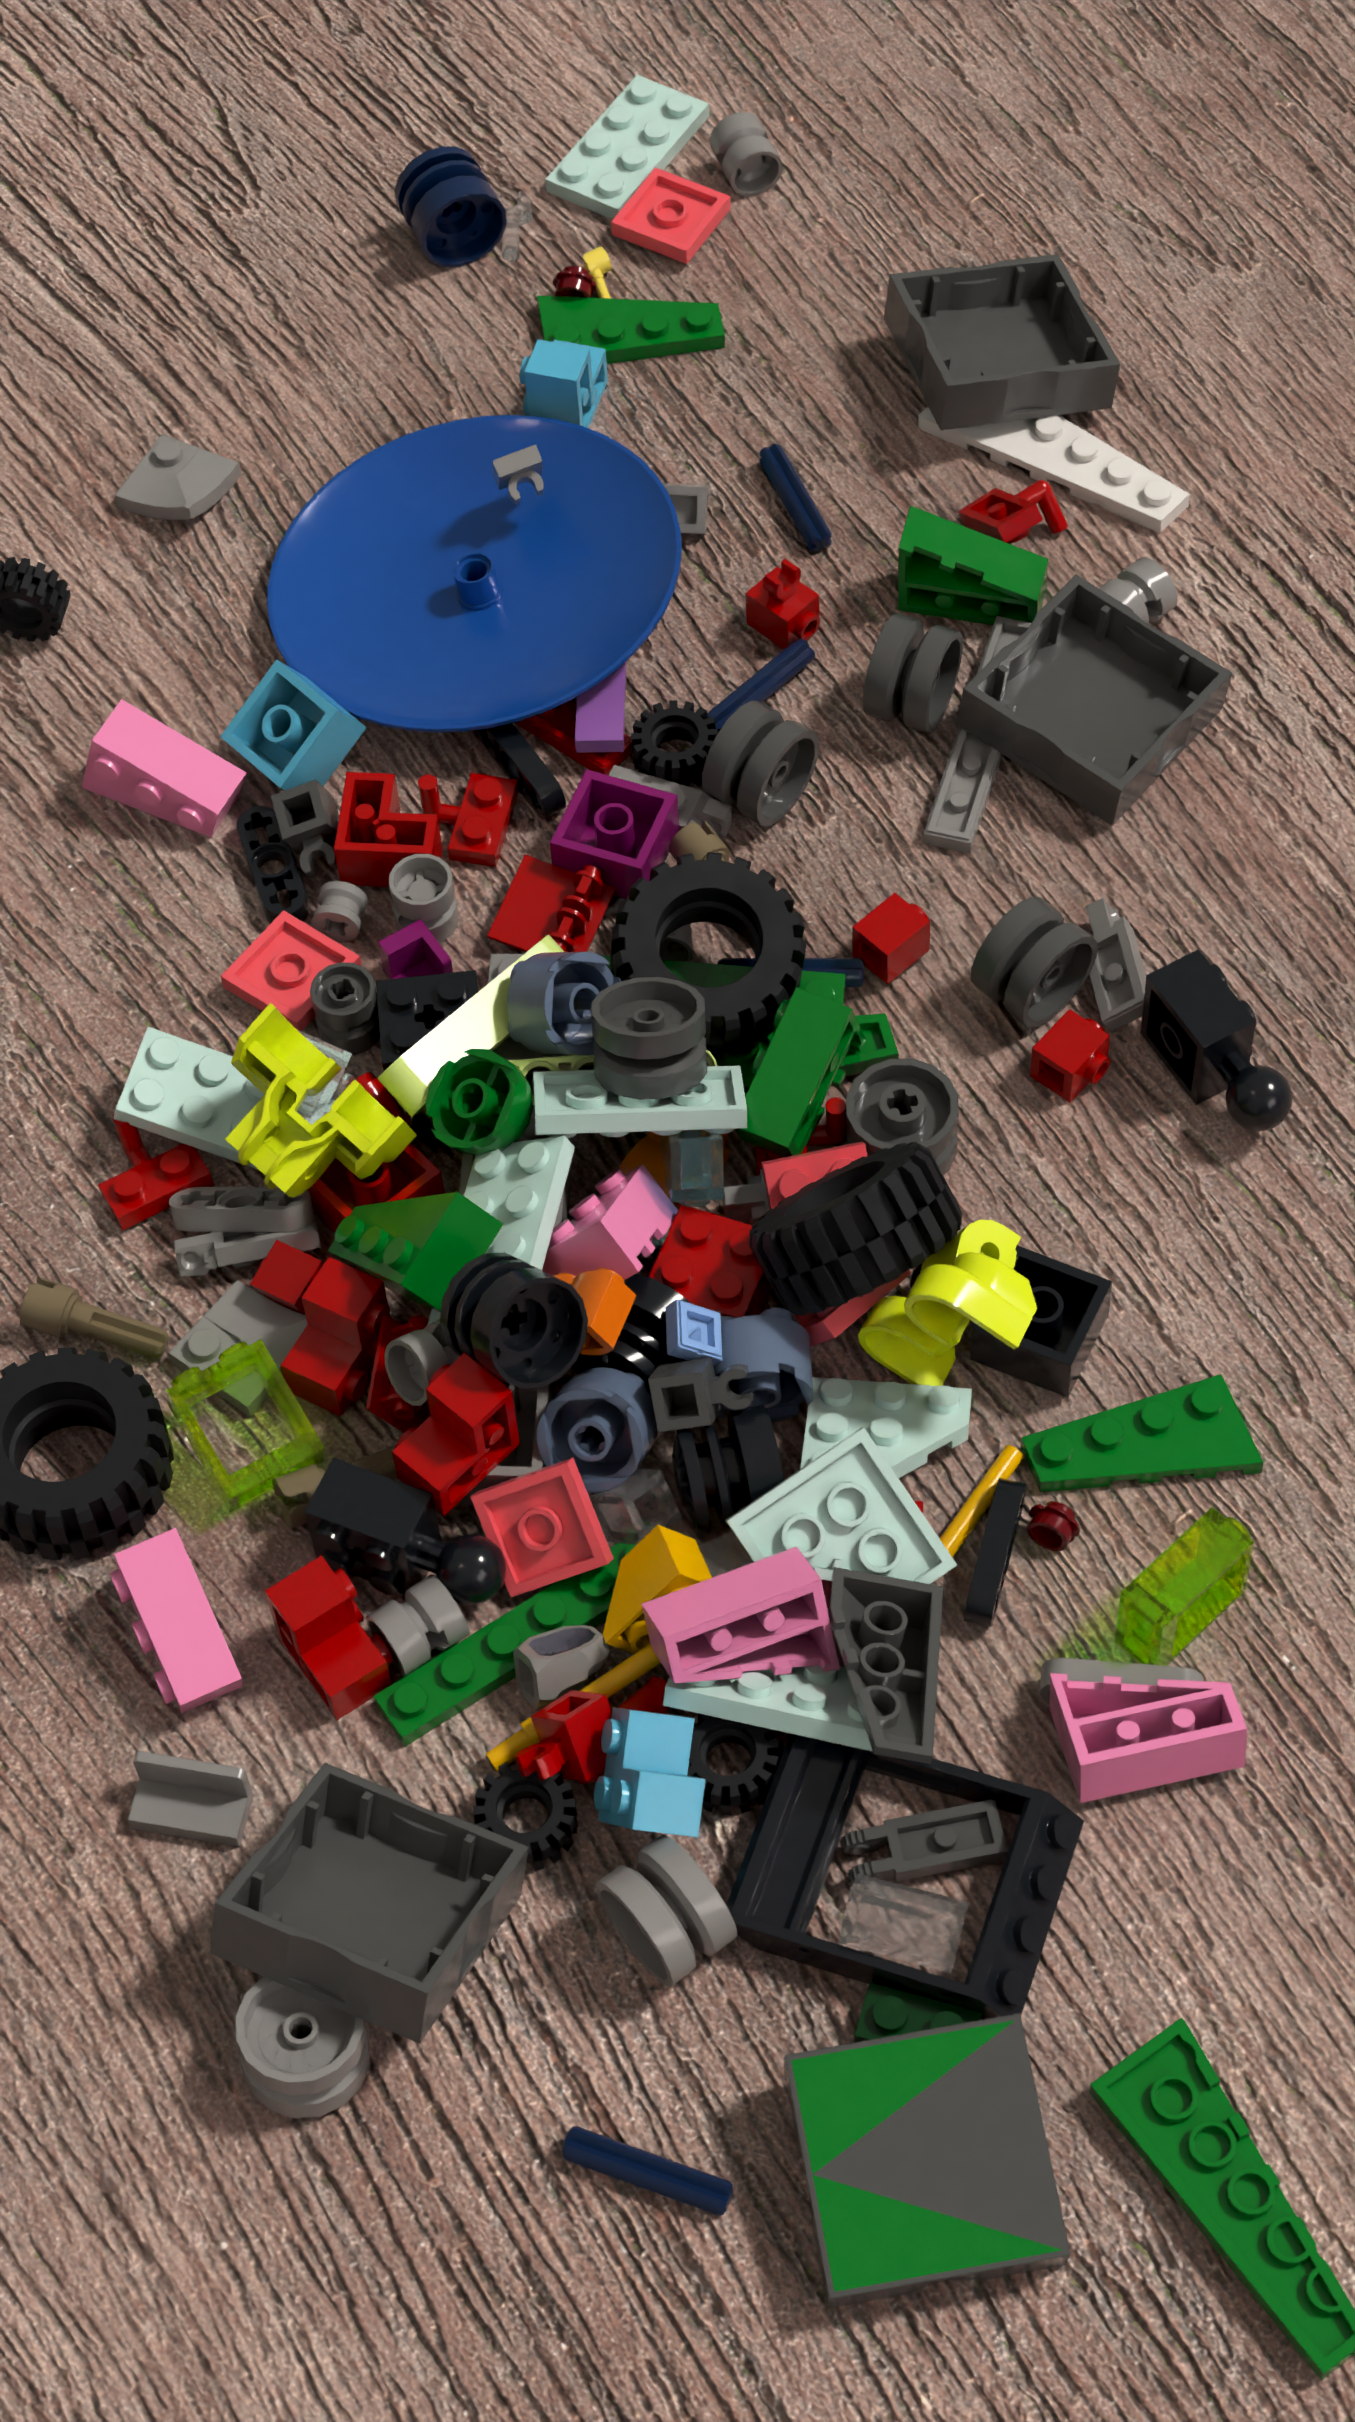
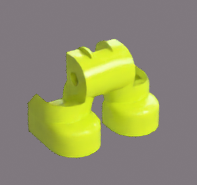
M270 1003L239 1037L231 1064L256 1086L264 1096L225 1140L239 1152L238 1161L242 1165L247 1166L252 1163L265 1175V1186L269 1189H274L277 1186L289 1197L294 1198L301 1195L322 1176L335 1158L362 1180L372 1175L383 1162H393L417 1136L401 1117L397 1116L395 1118L355 1079L333 1102L331 1110L312 1125L297 1113L307 1095L316 1096L320 1094L342 1069L332 1058L326 1057L308 1041L273 1004Z
M978 1220L958 1231L957 1235L951 1241L946 1242L940 1251L925 1259L920 1274L906 1298L886 1296L870 1309L858 1333L859 1343L863 1349L877 1362L910 1384L929 1386L943 1385L956 1359L955 1345L960 1342L970 1320L1012 1349H1017L1037 1310L1029 1280L1013 1270L1017 1255L1016 1247L1021 1236L993 1220Z

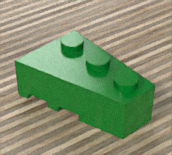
M910 506L898 548V611L994 625L996 616L1032 623L1036 614L1042 609L1047 587L1048 559Z
M798 987L795 988L790 1001L784 1000L777 1010L774 1019L776 1032L769 1047L764 1045L757 1053L752 1068V1073L755 1077L748 1092H745L747 1128L735 1129L741 1140L783 1157L802 1153L825 1113V1108L821 1107L830 1086L839 1088L846 1076V1071L839 1069L850 1048L860 1052L866 1041L852 1008Z
M459 1192L355 1206L352 1213L343 1219L337 1227L335 1240L328 1252L347 1265L384 1281L386 1288L441 1313L442 1298L451 1279L467 1262L487 1252L503 1223Z

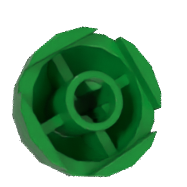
M472 1048L464 1051L468 1055L461 1057L457 1062L454 1063L448 1060L440 1067L429 1087L426 1113L433 1119L435 1130L432 1131L437 1139L461 1153L478 1156L496 1149L504 1151L513 1142L521 1139L530 1124L533 1102L530 1085L518 1067L491 1050Z

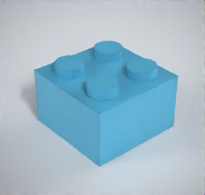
M276 659L220 737L279 788L288 790L315 779L324 786L367 727L307 677Z

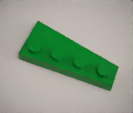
M537 295L538 310L545 341L553 342L554 340L606 349L607 364L725 348V334L718 303Z
M1222 1374L1021 1437V1450L1040 1492L1108 1487L1111 1481L1139 1479V1484L1161 1482V1478L1165 1476L1192 1474L1193 1479L1216 1477L1217 1472L1242 1470V1475L1262 1473L1263 1468L1261 1456Z

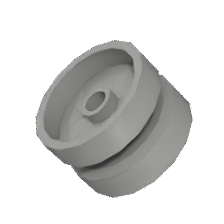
M662 1834L641 1849L636 1855L639 1872L620 1865L599 1880L595 1887L607 1916L627 1946L660 1983L670 1988L696 1968L694 1949L712 1957L733 1941L738 1934L735 1922L726 1904L700 1866L675 1840Z
M264 1976L244 1994L235 2016L236 2043L241 2056L244 2077L254 2097L273 2112L293 2118L319 2117L344 2106L362 2087L370 2066L369 2039L365 2020Z

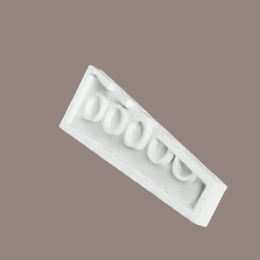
M929 407L918 415V428L924 432L966 450L970 446H974L991 454V461L1005 467L1011 462L1030 471V477L1035 480L1055 481L1069 487L1070 495L1088 503L1100 505L1109 512L1158 533H1161L1189 507V493L1060 415L940 430Z

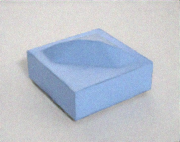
M678 1299L667 1305V1354L684 1360L712 1357L713 1366L721 1362V1314Z

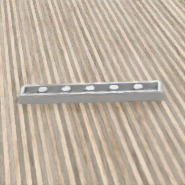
M996 616L977 674L1005 646L1011 644L1024 634L1032 623ZM960 726L923 833V844L971 853L1003 754Z

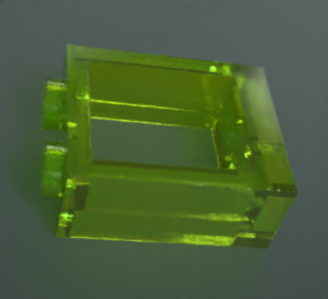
M261 1339L249 1346L243 1341L227 1348L219 1355V1362L202 1371L199 1367H193L182 1372L172 1380V1387L166 1390L167 1404L229 1512L272 1490L273 1478L311 1464L317 1465L324 1461L325 1447ZM256 1372L295 1440L228 1475L189 1407Z
M1211 1507L1121 1591L1115 1642L1140 1664L1168 1666L1245 1592L1254 1541L1251 1540L1247 1529L1232 1517L1225 1518L1216 1509Z

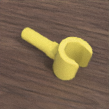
M598 247L583 255L585 263L583 268L589 272V275L596 283V291L599 298H610L602 274L611 271V262L604 248Z

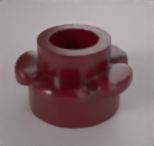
M568 266L563 271L558 272L553 279V285L556 287L555 296L590 298L591 293L596 290V283L593 281V278L582 267Z
M1050 1501L1046 1503L1045 1507L1037 1504L1029 1512V1516L1032 1519L1027 1527L1028 1535L1035 1543L1045 1549L1062 1551L1080 1533V1526L1075 1520L1074 1512L1060 1502Z

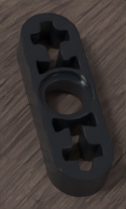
M513 723L476 730L482 744L507 777L518 780L519 792L541 819H545L566 808V799L557 779Z
M256 806L245 810L237 820V830L240 844L267 921L271 924L284 910L304 922L309 913L306 892L290 846L282 839L275 811L265 806ZM263 827L267 834L268 843L260 845L257 833L254 830L255 828ZM270 860H279L286 864L284 869L276 874H265L260 871V867ZM285 889L288 901L292 905L291 907L282 908L277 891Z
M1003 1478L998 1480L968 1593L964 1621L988 1627L993 1626L1023 1511L1027 1489L1026 1483Z

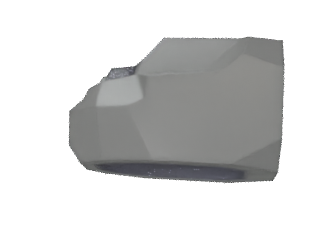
M587 1625L563 1626L527 1638L513 1650L516 1680L524 1698L534 1708L549 1705L571 1690L580 1691L587 1682L588 1677L596 1674L604 1665L609 1654L608 1644L605 1643L600 1632L593 1626Z

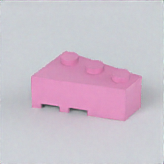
M121 699L91 741L81 788L212 837L239 798L247 772Z
M643 1164L626 1174L618 1168L595 1185L596 1190L599 1192L597 1196L594 1193L589 1195L569 1211L573 1217L571 1222L569 1219H566L553 1228L542 1271L550 1275L569 1273L577 1276L582 1272L605 1268L618 1273L626 1280L641 1270L643 1265L637 1256L642 1253L646 1258L653 1253L655 1246L652 1244V1241L655 1238L659 1240L666 1234L678 1210Z
M173 1528L115 1553L114 1556L118 1570L109 1573L121 1603L123 1604L131 1600L139 1620L131 1623L143 1653L145 1654L153 1650L162 1669L153 1673V1676L165 1704L176 1701L182 1714L243 1687L242 1677L177 1529Z
M797 1546L641 1604L652 1650L674 1684L741 1678L742 1672L771 1670L774 1675L791 1674L792 1668L819 1665L823 1671L840 1670L821 1578Z
M1050 1673V1714L1080 1803L1245 1767L1247 1727L1232 1686L1228 1682L1158 1679L1157 1685L1121 1683L1122 1677L1104 1676L1103 1682L1069 1681L1068 1674Z

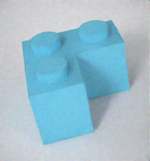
M537 339L531 356L524 357L520 368V383L525 384L526 387L523 402L524 416L557 419L589 428L608 382L606 349L560 340L551 342Z
M613 1707L612 1717L606 1720L601 1737L602 1751L607 1753L604 1776L598 1778L594 1790V1806L596 1810H599L598 1821L632 1830L698 1837L706 1779L687 1775L695 1718Z

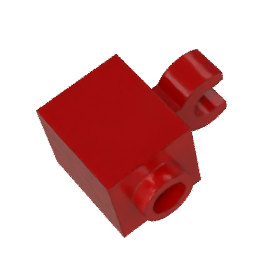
M786 559L781 561V568L777 566L746 592L747 625L783 650L798 639H804L805 641L810 639L820 626L819 594L800 582L801 570Z
M571 1690L530 1716L540 1743L530 1745L515 1755L523 1777H527L534 1771H537L539 1779L545 1780L560 1771L565 1779L577 1780L580 1784H588L597 1781L600 1776H604L607 1753L602 1751L601 1737L606 1720L612 1717V1711L606 1695Z

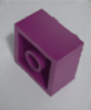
M586 769L550 841L552 864L574 873L578 870H583L585 865L595 866L602 872L601 880L603 883L616 888L613 896L626 899L629 895L630 887L639 878H645L649 882L651 868L665 862L669 854L668 845L679 831L677 794Z

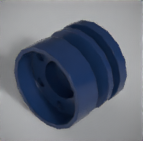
M441 146L426 151L409 162L398 177L394 190L396 205L403 214L407 224L411 227L421 249L431 262L443 267H462L484 257L501 240L507 225L506 210L470 152L457 146Z

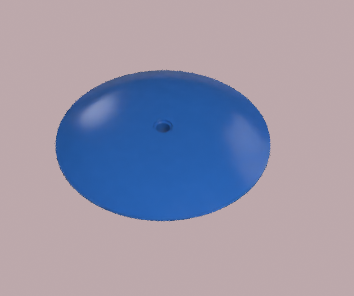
M481 416L442 423L404 435L362 456L337 473L304 505L287 529L278 546L271 566L267 586V610L270 628L277 648L287 666L307 677L358 719L390 728L433 733L464 732L505 725L544 713L574 699L615 672L640 648L659 623L674 594L680 573L682 556L681 530L675 507L668 491L658 476L640 457L604 434L566 421L537 416ZM536 444L543 461L542 474L540 475L544 484L543 495L537 496L534 486L531 483L523 482L517 487L521 503L515 505L509 498L508 487L501 490L498 489L492 474V461Z

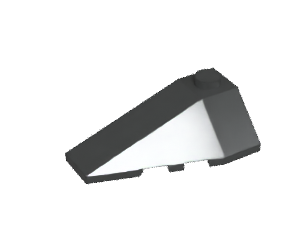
M834 1567L831 1578L829 1619L873 1754L931 1764L934 1748L943 1586Z

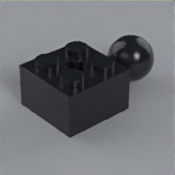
M1196 950L1146 975L1140 1034L1195 1105L1227 1090V1110L1232 1119L1241 1127L1251 1131H1266L1282 1123L1292 1106L1291 1087L1286 1078L1277 1070L1268 1066H1253L1250 1063L1254 1031L1257 1024L1256 1017L1250 1005L1244 1000L1239 1001L1230 990L1222 970L1216 964L1210 965L1202 953Z
M476 970L376 981L383 1071L479 992ZM426 1107L414 1117H411L406 1112L407 1124L415 1132L416 1138L419 1141L434 1147L448 1146L435 1137L432 1131L435 1130L433 1119L427 1115Z
M1017 1245L1016 1262L1013 1270L1029 1280L1037 1310L1019 1347L1015 1350L974 1323L971 1328L970 1360L1068 1398L1109 1315L1112 1281ZM923 1263L913 1269L909 1281V1291L919 1276Z
M334 1457L304 1511L316 1558L322 1555L333 1572L341 1568L347 1576L351 1574L367 1580L371 1586L382 1593L397 1595L399 1592L405 1595L406 1590L425 1579L428 1572L436 1574V1577L442 1582L456 1602L464 1605H477L493 1598L505 1581V1558L499 1547L490 1539L480 1535L467 1534L456 1537L449 1543L442 1542L433 1495L431 1493Z

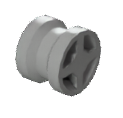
M331 881L322 885L318 895V901L321 906L316 908L313 913L312 927L334 941L345 942L357 938L361 928L359 916L366 910L368 903L367 895L362 889L348 882Z

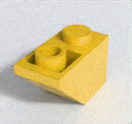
M657 1525L621 1559L602 1634L606 1644L633 1654L637 1653L650 1644L641 1604L712 1578L695 1539Z

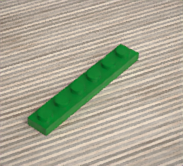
M646 1525L611 1547L610 1550L614 1559L609 1564L553 1583L374 1695L375 1706L404 1747L514 1679L516 1674L513 1650L527 1638L563 1626L587 1625L595 1628L606 1621L621 1559L653 1529L651 1525Z

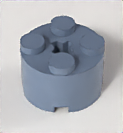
M544 952L533 955L525 961H519L511 970V983L507 995L508 1032L511 1038L539 1054L593 1055L595 1039L592 1037L591 1003L600 991L617 982H621L620 977L613 976L606 965L610 963L604 957L592 952Z
M770 1308L763 1311L761 1315L738 1318L721 1316L722 1361L713 1366L715 1376H720L731 1365L748 1366V1374L745 1378L729 1381V1387L733 1393L737 1395L753 1394V1401L746 1408L765 1405L771 1423L784 1421L799 1414V1404L806 1400L809 1405L813 1400L810 1336L807 1330L792 1320V1313L783 1308ZM720 1403L721 1410L717 1416L725 1419V1410L730 1412L734 1411V1409L727 1408Z
M591 1368L574 1375L551 1400L538 1423L537 1446L544 1464L550 1466L573 1457L587 1492H605L617 1488L636 1471L656 1441L658 1429L652 1397L646 1390L645 1382L634 1373H625L612 1368Z

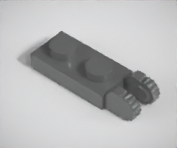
M992 1799L884 1820L883 1825L844 1834L840 1840L842 1852L847 1854V1856L873 1853L885 1846L888 1847L890 1858L863 1863L848 1870L847 1874L851 1887L860 1889L884 1885L894 1878L898 1882L1004 1861L1008 1853L996 1803Z

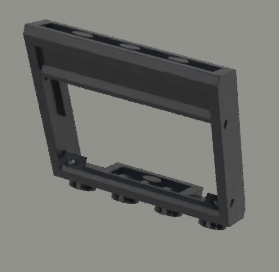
M789 1734L726 1906L735 1922L737 1934L758 1950L866 1984L872 1982L960 2006L983 2014L982 2020L1018 2013L1022 2015L1084 1820L1048 1792L932 1758L931 1764L876 1755L873 1754V1751ZM865 1770L972 1802L992 1799L995 1800L997 1809L1020 1816L964 1983L806 1935Z

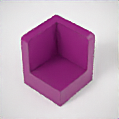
M421 919L378 941L382 968L389 979L453 972L450 957Z

